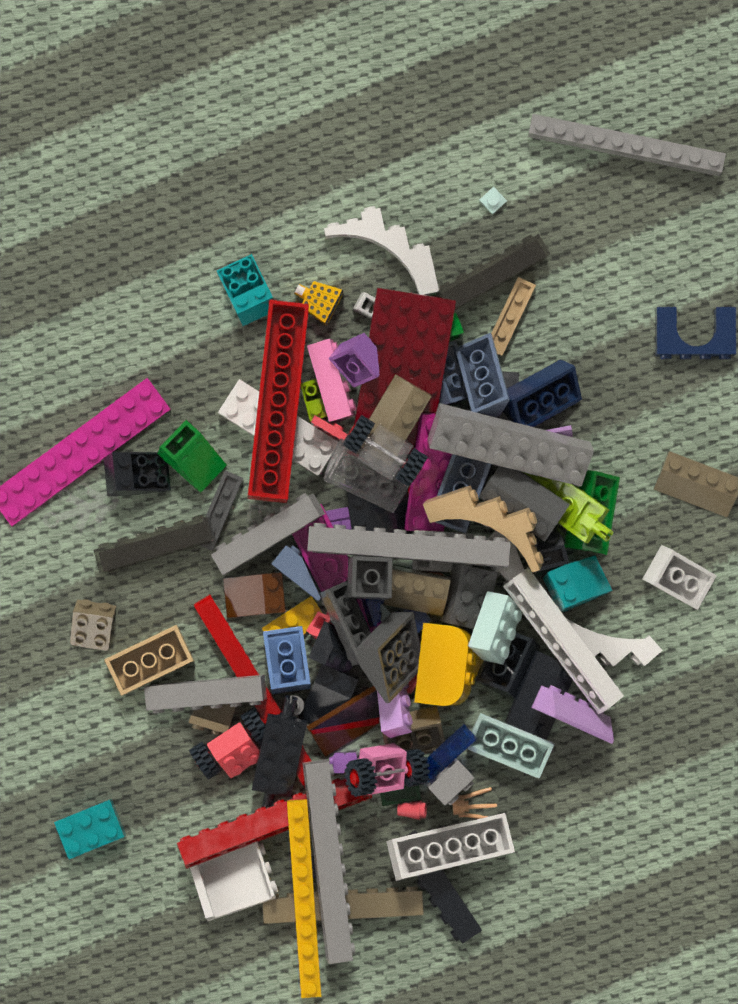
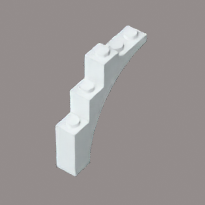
M375 206L367 207L364 209V212H361L362 220L358 221V218L347 220L346 224L339 225V222L328 224V228H324L326 239L335 237L359 238L386 249L408 270L416 285L418 294L427 296L439 294L429 245L417 244L412 246L413 249H409L405 227H400V225L390 226L385 231L380 208L376 209Z

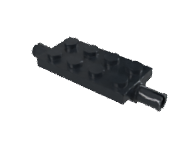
M286 695L283 711L277 715L268 713L252 783L253 791L264 792L261 807H266V809L267 805L268 807L274 806L276 795L291 797L307 727L306 720L298 719L294 715L298 698L292 696L291 700L290 696Z

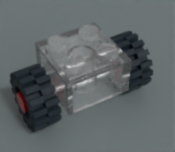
M361 415L350 430L343 446L356 454L362 444L366 443L357 460L389 480L393 479L400 466H402L395 479L409 487L418 476L428 456L415 448L409 454L413 444L380 423L372 435L368 436L375 423Z

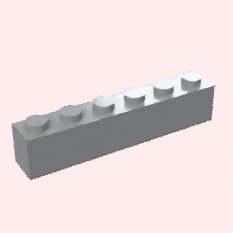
M306 493L296 498L297 502L290 505L288 503L279 508L280 513L276 515L271 513L263 518L265 522L258 525V523H255L248 527L247 530L249 532L244 535L239 533L231 538V543L226 545L224 542L215 548L216 552L211 554L222 575L233 571L325 515L314 493L308 496Z
M265 675L151 684L144 687L146 711L153 710V713H163L165 709L171 708L172 712L184 711V707H191V710H200L206 705H210L211 708L223 707L222 704H230V707L242 706V702H249L250 705H259L261 701L267 699Z

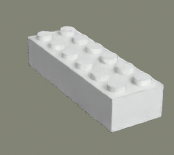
M239 379L218 411L219 415L254 436L259 391ZM297 416L292 461L319 477L340 445V442Z
M505 813L386 841L396 881L515 852Z

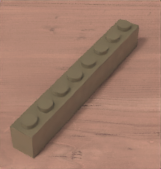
M408 886L403 891H398V887H388L384 892H378V888L366 889V893H358V889L348 890V895H345L346 903L350 905L351 914L347 915L348 919L423 915L422 889L418 890V886ZM314 891L316 921H321L318 891ZM287 893V897H279V894H275L276 899L263 903L264 924L296 922L294 893Z

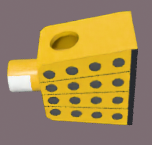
M313 281L310 288L299 284L294 295L304 299L302 303L309 304L308 313L327 326L344 291Z

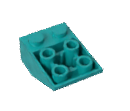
M252 254L217 270L242 326L268 315L269 301L274 300Z

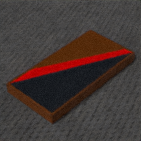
M372 686L307 726L325 756L380 724L376 688Z

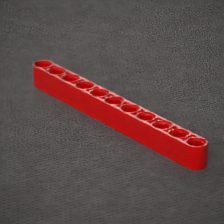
M211 594L194 603L195 609L237 677L259 675ZM267 687V699L261 701L259 705H254L265 723L268 713L277 715L282 712ZM302 745L296 775L305 788L302 763L311 762L312 760Z

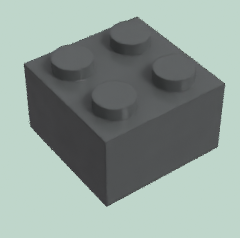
M362 556L348 558L347 598L376 600L392 598V558Z

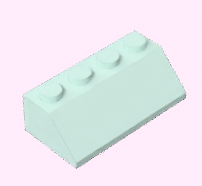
M480 713L469 735L466 749L540 778L555 743Z

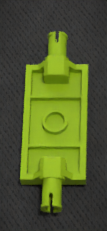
M523 472L570 504L558 522L560 525L585 543H589L594 534L600 536L604 541L610 540L611 537L608 534L612 536L614 532L601 523L609 511L608 508L576 485Z

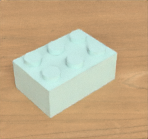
M487 591L468 647L482 660L502 665L509 655L511 641L515 638L517 624L522 618V611L508 595Z

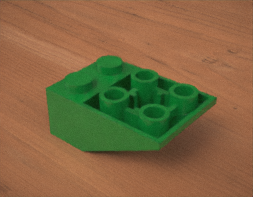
M187 420L159 447L157 452L162 459L200 493L227 466L205 437Z

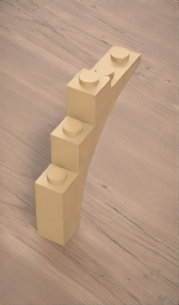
M471 485L424 502L423 506L430 523L445 519H463L489 526L504 535L518 548L532 572L541 569L544 562L541 552H537L535 547L537 542L534 534L530 533L536 527L537 519L535 513L530 511V508L507 515V505L505 501L501 500L500 496L477 503L479 500L476 490H472Z

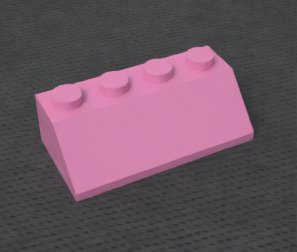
M327 339L308 345L307 348L328 420L332 423H339L355 416L356 405L349 396L351 391L349 382L344 379V376L328 359L336 350L338 344L332 339Z

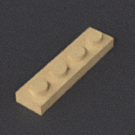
M520 277L517 278L491 333L497 355L501 357L536 286Z

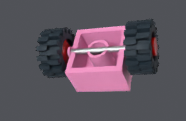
M395 743L360 749L359 759L351 760L346 764L347 768L344 771L346 775L344 777L347 779L346 785H349L348 790L357 797L404 789V785H407V787L423 785L429 779L427 774H430V770H428L430 766L426 762L428 760L427 757H424L425 753L421 752L420 749L405 751Z

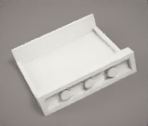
M255 842L190 868L207 921L276 899L275 893L278 892L275 880L271 881L269 876L272 870L269 861L265 862L263 855L266 854L263 843Z

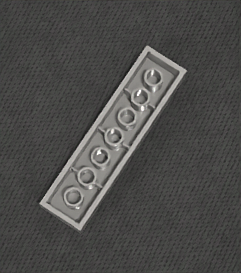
M439 403L427 439L431 449L577 486H582L594 452L589 441Z

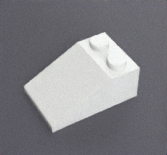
M661 545L643 580L698 610L717 575L674 550Z

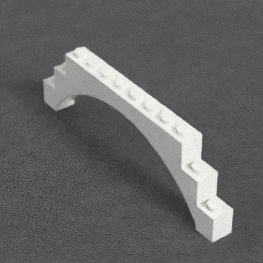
M484 525L489 531L493 529L489 526ZM494 530L495 533L492 534L487 540L493 541L494 537H506L498 531ZM512 542L510 543L509 566L507 568H490L493 572L498 573L497 577L501 575L506 580L503 583L504 585L524 571L516 546ZM568 620L591 653L596 656L600 652L601 656L599 658L606 666L610 664L614 667L630 652L633 654L630 656L637 665L645 666L663 651L650 636L644 639L615 638L595 633Z

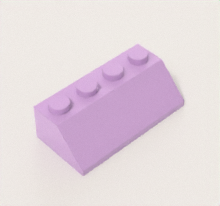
M541 685L532 708L606 742L613 743V731L609 716L603 714L604 712L598 714L594 708L589 707L590 703L579 699L578 702L575 701L576 697L567 692L564 695L560 694L561 690L552 685L549 688Z

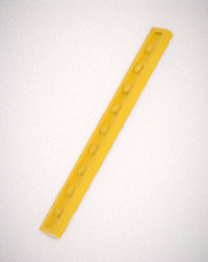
M307 799L287 801L301 998L321 997Z

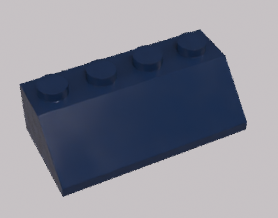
M560 359L507 388L510 401L503 412L511 422L534 427L581 401L582 396L575 366Z

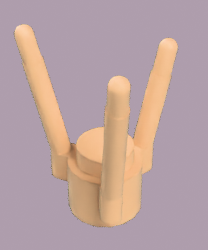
M492 788L481 789L466 795H458L459 798L452 804L453 815H459V818L468 817L475 819L488 817L465 812H469V809L496 808L497 804L469 805V801L465 799L489 792Z

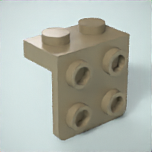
M77 599L73 610L70 644L107 651L110 646L112 622L116 606L109 603H96L86 599Z
M222 704L223 707L211 708L210 705L203 706V709L193 710L189 723L193 724L192 728L203 731L204 728L212 730V734L220 736L230 729L236 707H230V704Z

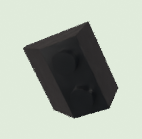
M324 621L308 658L349 675L353 666L346 656L345 648L338 638L334 625Z

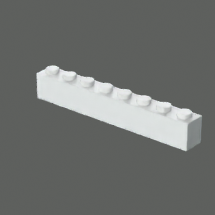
M526 568L503 586L598 714L609 709L624 696L529 568Z

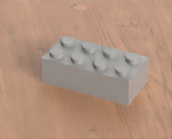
M455 757L426 785L444 805L447 803L452 805L459 798L457 794L462 789L467 791L474 784L472 782L474 777Z

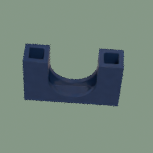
M656 307L655 356H660L661 360H670L672 356H680L681 360H690L692 356H699L700 360H710L711 356H719L720 360H730L731 356L736 355V307H716L714 309V334L712 339L702 346H691L680 338L677 332V307Z

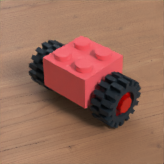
M254 707L241 715L243 722L247 726L246 729L239 722L209 742L207 746L202 741L189 750L195 763L208 780L222 771L220 766L230 778L241 774L249 766L257 763L260 749L251 735L261 745L266 723Z

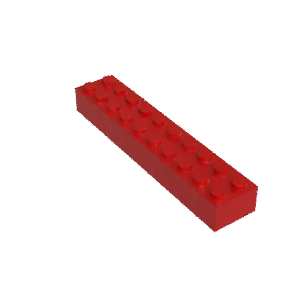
M277 300L269 301L247 499L287 503L309 304Z

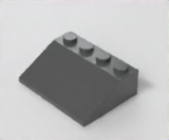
M392 612L356 648L360 667L385 703H390L418 673L421 646L413 612Z

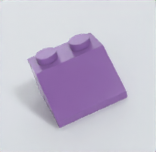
M365 333L341 343L328 358L353 388L380 375L377 347Z

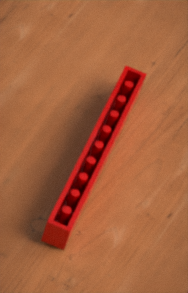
M338 778L331 781L332 784H335L336 796H333L334 804L338 806V811L372 798V795L369 794L357 797L352 795L351 791L348 790L349 785L345 783L347 779L340 780ZM298 793L293 795L290 800H304L307 797L306 794ZM279 800L273 804L274 806L267 809L266 807L258 808L254 814L248 816L247 814L236 817L235 821L230 823L224 821L212 830L210 828L203 829L196 836L191 837V835L182 837L180 842H177V848L185 868H191L289 830L287 801Z

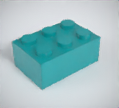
M112 799L54 822L68 859L126 836Z

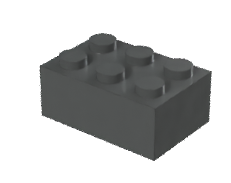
M452 563L447 601L440 621L474 629L487 591L494 592L498 573Z

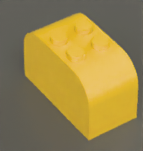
M423 623L414 703L457 706L469 697L471 685L475 684L476 675L473 673V668L477 664L478 655L468 647L472 635L467 630L448 625Z

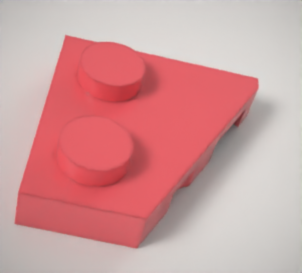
M315 415L311 421L317 429L335 440L344 441L348 435L343 432L344 428L340 425L327 423Z

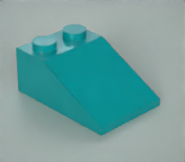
M596 556L566 564L548 572L543 577L554 603L562 613L613 591Z

